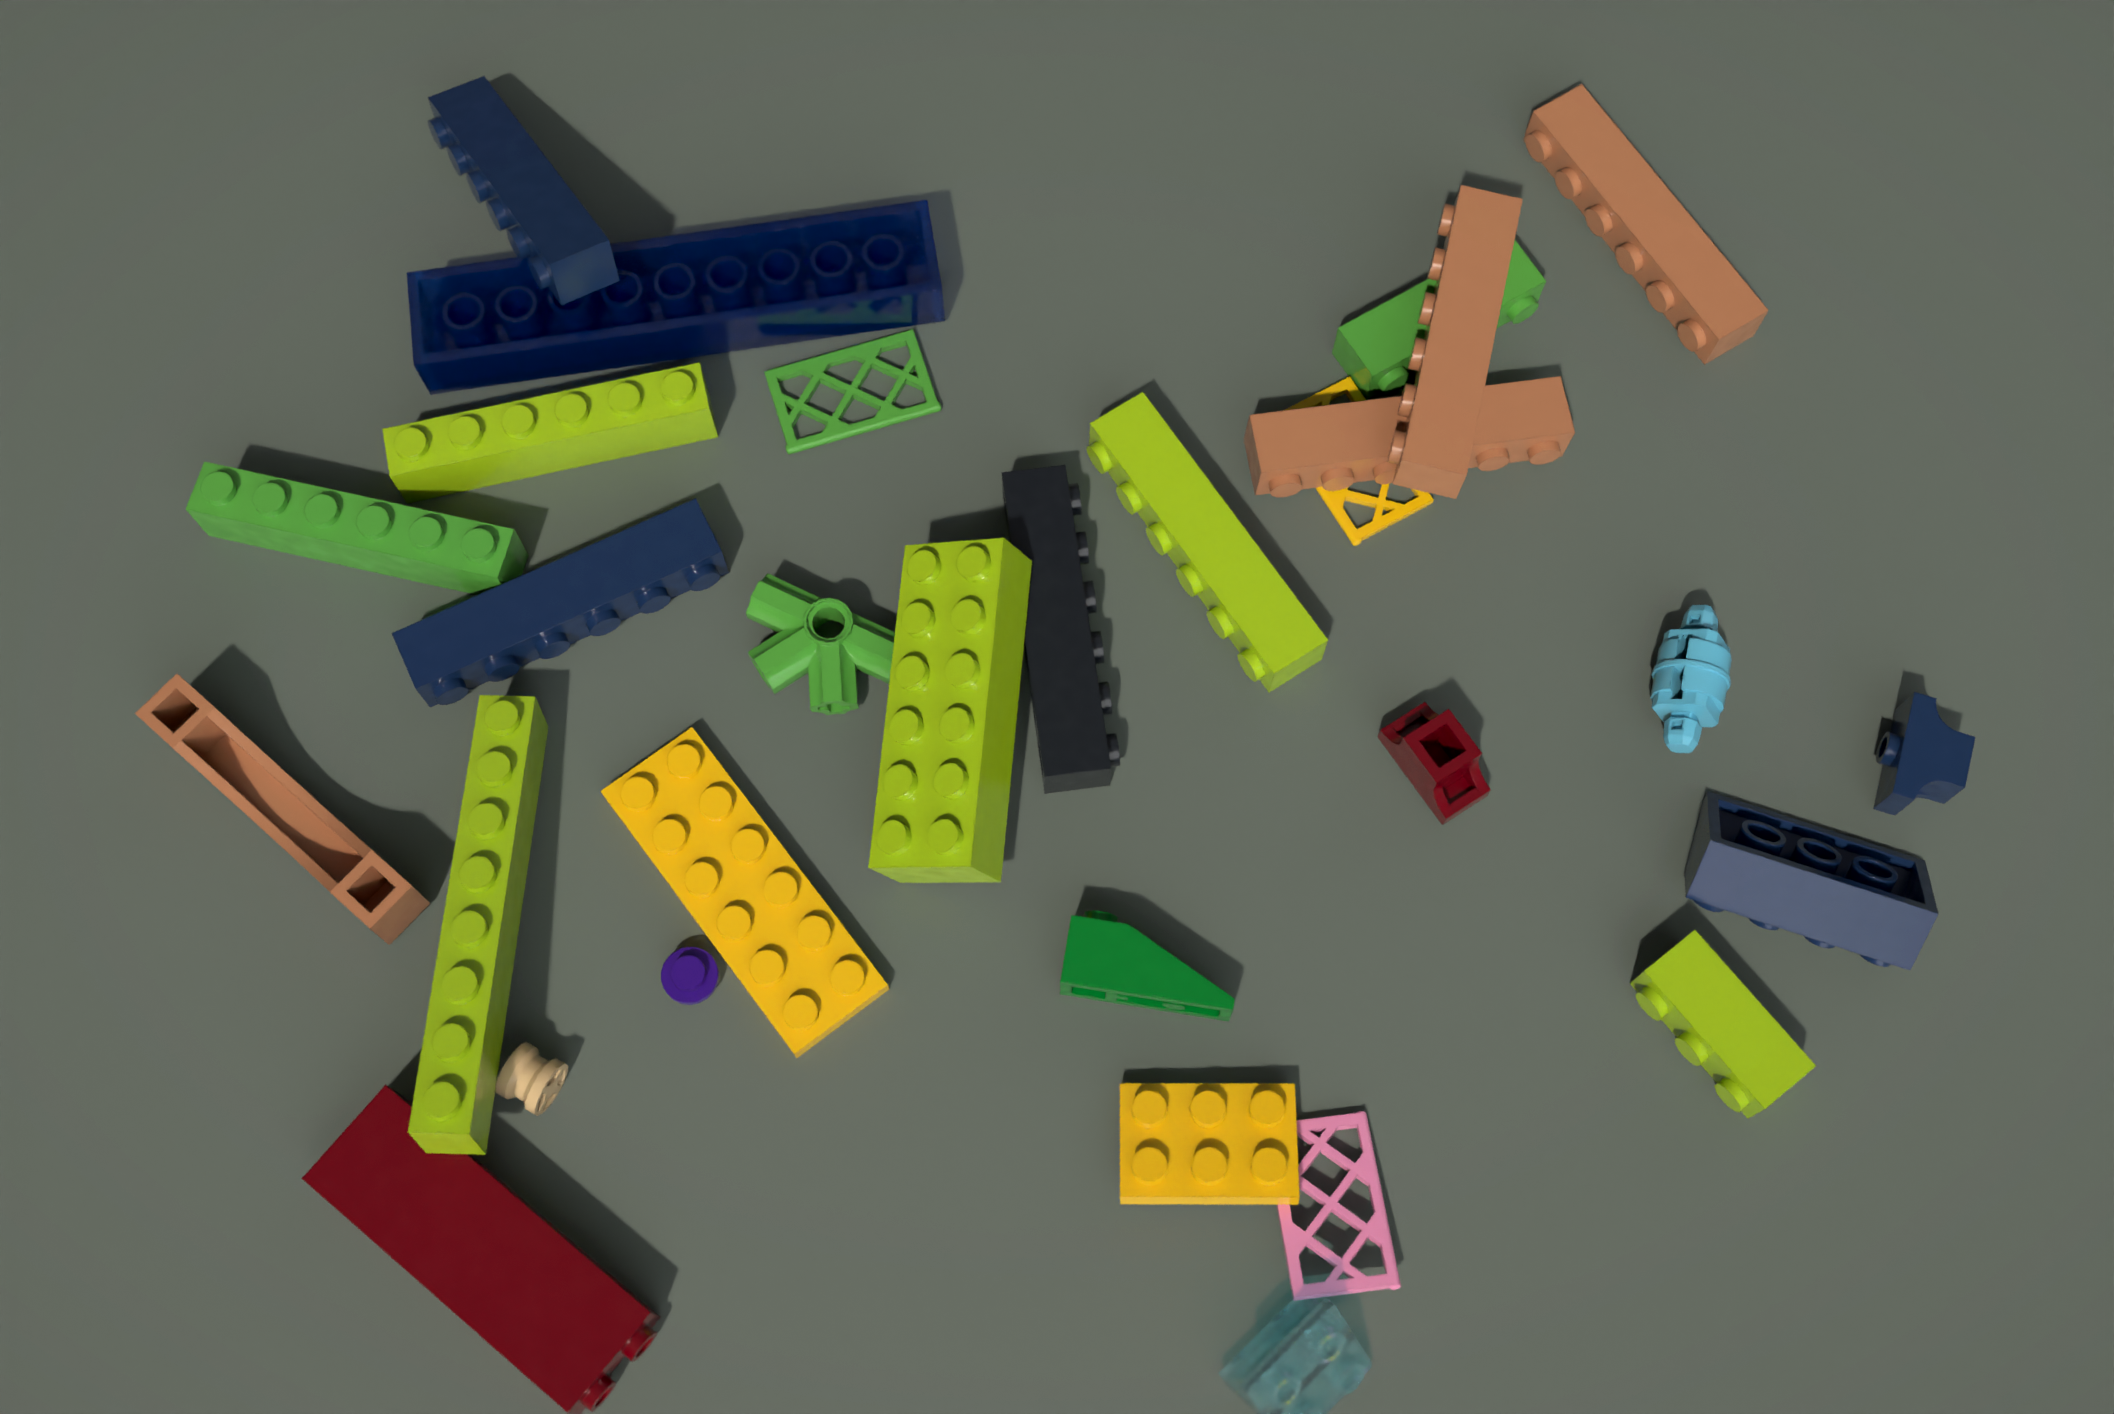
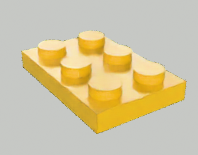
M1120 1083V1204H1299L1295 1083Z

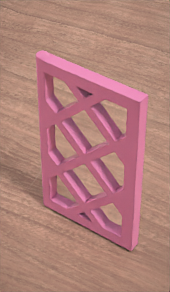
M1358 1111L1352 1114L1296 1120L1297 1136L1312 1146L1298 1165L1299 1189L1323 1207L1306 1231L1293 1223L1290 1205H1276L1293 1301L1383 1289H1399L1401 1283L1366 1112ZM1357 1128L1362 1154L1356 1163L1327 1144L1337 1130ZM1321 1132H1323V1133L1320 1135V1137H1318V1136H1316L1315 1134H1313V1133H1321ZM1319 1153H1322L1348 1172L1331 1197L1302 1177ZM1355 1179H1358L1369 1188L1373 1216L1367 1223L1338 1203ZM1331 1212L1360 1232L1342 1258L1313 1238ZM1367 1239L1380 1247L1385 1274L1365 1276L1350 1265ZM1305 1247H1308L1335 1267L1325 1282L1304 1284L1299 1256ZM1342 1274L1349 1277V1279L1338 1280Z

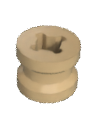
M527 1042L522 1043L514 1050L504 1064L496 1082L495 1092L507 1100L515 1097L522 1100L527 1111L539 1116L549 1108L560 1092L568 1073V1065L557 1058L548 1061L540 1056L539 1049Z

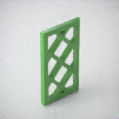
M913 329L764 371L787 444L785 447L786 452L789 455L939 412L942 409L940 402L937 401ZM907 346L910 354V359L903 370L878 359L882 352ZM854 360L863 364L851 385L826 374L830 367ZM872 369L896 379L895 384L884 401L860 390ZM914 370H915V372H916L917 377L914 376V375H912V373L914 372ZM802 375L810 378L809 383L798 400L783 394L778 383ZM820 383L844 394L832 416L807 405ZM906 384L922 391L926 403L905 409L894 406ZM854 399L879 410L874 418L853 424L841 421ZM786 407L792 409L790 414H788ZM801 414L826 425L822 433L797 440L793 427Z

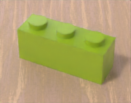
M1696 930L1687 935L1630 983L1637 991L1635 994L1636 1000L1645 1013L1654 1020H1662L1677 1037L1675 1038V1044L1680 1053L1693 1065H1701L1716 1082L1714 1087L1720 1099L1733 1111H1741L1747 1119L1765 1110L1816 1067L1812 1060Z

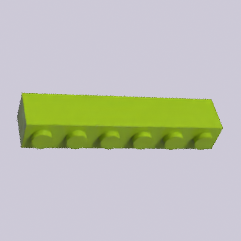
M700 362L382 429L389 476L407 503L718 438L711 399Z
M1141 392L1090 423L1089 446L1086 448L1092 464L1101 474L1109 473L1117 484L1116 492L1124 508L1132 515L1136 512L1147 525L1146 534L1154 549L1160 555L1167 553L1177 566L1176 575L1183 589L1191 597L1198 595L1207 607L1206 615L1216 634L1222 639L1228 637L1239 651L1237 655L1238 661L1245 674L1254 682L1260 680L1270 693L1322 660L1328 639L1146 395Z

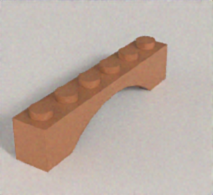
M178 673L135 713L388 945L430 904L410 883L289 776Z

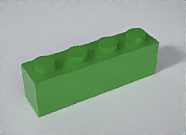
M1514 240L1497 328L1510 321L1513 324H1518L1529 318L1539 307L1538 300L1546 283L1544 277L1516 240ZM1427 279L1338 327L1332 354L1348 377L1352 378L1366 400L1380 392L1388 395L1397 391L1405 385L1411 375L1417 373L1415 370L1408 369L1409 358L1415 337L1424 339L1427 325L1418 324L1419 312L1425 292L1434 294L1436 280Z

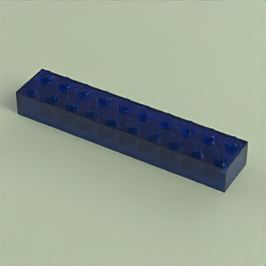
M928 200L610 244L620 281L564 305L559 303L549 287L542 290L538 287L529 269L528 258L519 260L518 257L407 272L413 363L430 395L945 321L943 290Z

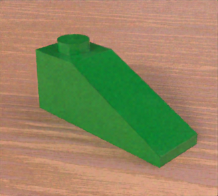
M1089 910L1084 912L1083 917L1071 915L1060 979V995L1229 1022L1234 1009L1235 998L1129 924L1117 922L1118 917L1108 912Z

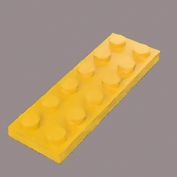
M693 727L601 790L609 805L796 1058L800 1057L889 990L886 981Z

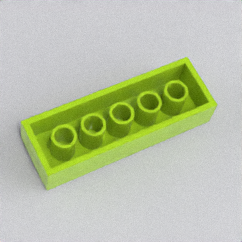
M1005 538L905 545L868 868L899 883L1001 882L1032 560Z

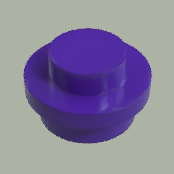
M684 947L676 950L666 959L661 970V983L665 992L674 1001L685 1005H693L705 1001L713 994L719 982V969L714 958L707 951L697 947Z

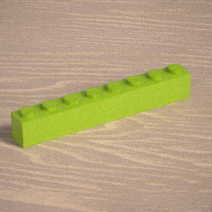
M479 695L408 1133L425 1153L486 1155L549 727L535 696Z

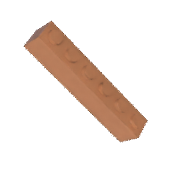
M1581 84L1534 110L1523 139L1530 156L1535 161L1541 162L1555 179L1560 193L1565 198L1571 199L1585 216L1589 229L1596 236L1602 237L1615 253L1621 269L1627 274H1632L1646 292L1651 306L1656 311L1663 313L1677 330L1678 337L1684 347L1689 351L1695 352L1705 365L1753 337L1769 311L1587 89Z
M1461 185L1454 205L1444 204L1437 230V235L1446 237L1444 248L1435 247L1427 279L1436 280L1434 294L1425 292L1418 317V324L1427 325L1424 339L1415 337L1408 363V369L1417 371L1414 385L1405 383L1398 409V415L1407 417L1404 432L1395 430L1387 462L1397 464L1393 485L1456 499L1468 472L1523 201L1521 198Z
M1561 376L1485 385L1468 468L1478 467L1481 471H1493L1506 466L1508 463L1530 461L1531 464L1540 465L1550 463L1563 456L1575 434ZM1401 396L1249 415L1244 435V444L1255 495L1271 494L1273 497H1288L1300 492L1302 489L1318 488L1321 486L1328 491H1337L1357 482L1375 480L1378 484L1393 483L1397 464L1387 462L1395 430L1404 432L1407 417L1398 415Z

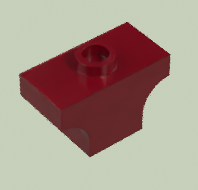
M1423 702L1380 730L1377 736L1442 825L1472 807L1490 793L1491 789L1483 778L1479 767V759L1483 753L1450 709L1437 714L1426 702Z

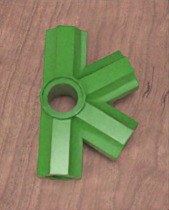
M768 573L762 580H759L751 595L746 616L748 619L778 633L750 650L748 656L774 695L808 674L811 712H819L826 715L846 714L848 711L859 708L857 670L889 684L895 632L852 613L848 606L838 599H822ZM835 621L844 626L843 631L834 638H823L816 634L817 629L825 622Z

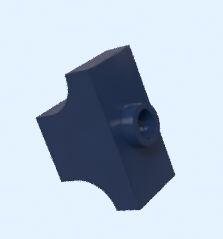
M1914 692L1895 710L1891 730L1884 734L1877 751L1876 762L1883 766L1873 807L1874 810L1895 816L1913 802L1915 798H1925L1945 804L1965 788L1975 736L1958 732L1947 726L1938 714L1936 707L1937 698Z

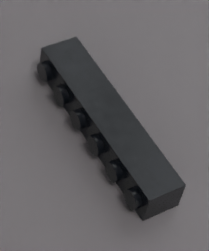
M1066 465L1002 472V493L1009 542L1032 560L1024 651L1044 794L1110 786L1111 767L1120 766V754L1116 733L1106 734L1103 715L1112 714V702L1108 681L1098 683L1096 664L1104 663V649L1101 631L1091 632L1088 614L1097 613L1093 581L1083 582L1081 564L1089 563V552L1085 531L1076 532L1073 516L1082 515L1078 483L1068 484Z

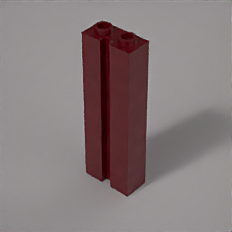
M385 1085L301 1179L567 1413L581 1414L586 1408L590 1412L595 1411L616 1386V1382L611 1378L613 1370L625 1356L634 1362L648 1349L657 1335V1332L652 1327L661 1317L473 1155L425 1153L408 1133L412 1103L403 1095Z

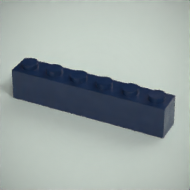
M485 76L428 97L434 118L428 120V126L436 144L440 149L447 147V152L454 169L459 176L466 174L470 189L478 203L486 201L488 212L498 231L507 229L509 242L518 259L528 258L527 261L531 274L541 290L549 287L559 303L564 305L620 281L609 239Z
M695 498L393 632L392 636L415 689L428 706L433 707L437 704L448 705L463 699L470 689L488 681L499 682L512 677L519 671L521 666L539 658L550 659L566 652L570 644L590 635L602 636L615 630L621 621L634 615L659 611L667 606L672 598L685 592L708 589L716 584L721 576L728 574L729 570L722 550Z

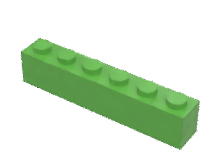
M205 461L185 509L208 536L474 595H479L522 576L529 556L515 529Z

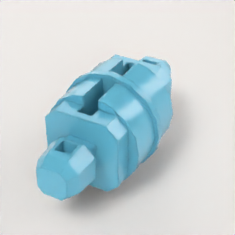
M1708 605L1690 606L1684 614L1681 628L1671 629L1664 633L1663 643L1658 650L1657 662L1652 669L1653 685L1650 696L1652 709L1664 722L1663 738L1666 746L1675 753H1691L1698 745L1702 727H1714L1718 724L1720 713L1724 709L1726 693L1731 686L1729 676L1732 662L1730 648L1718 633L1717 615L1713 608Z

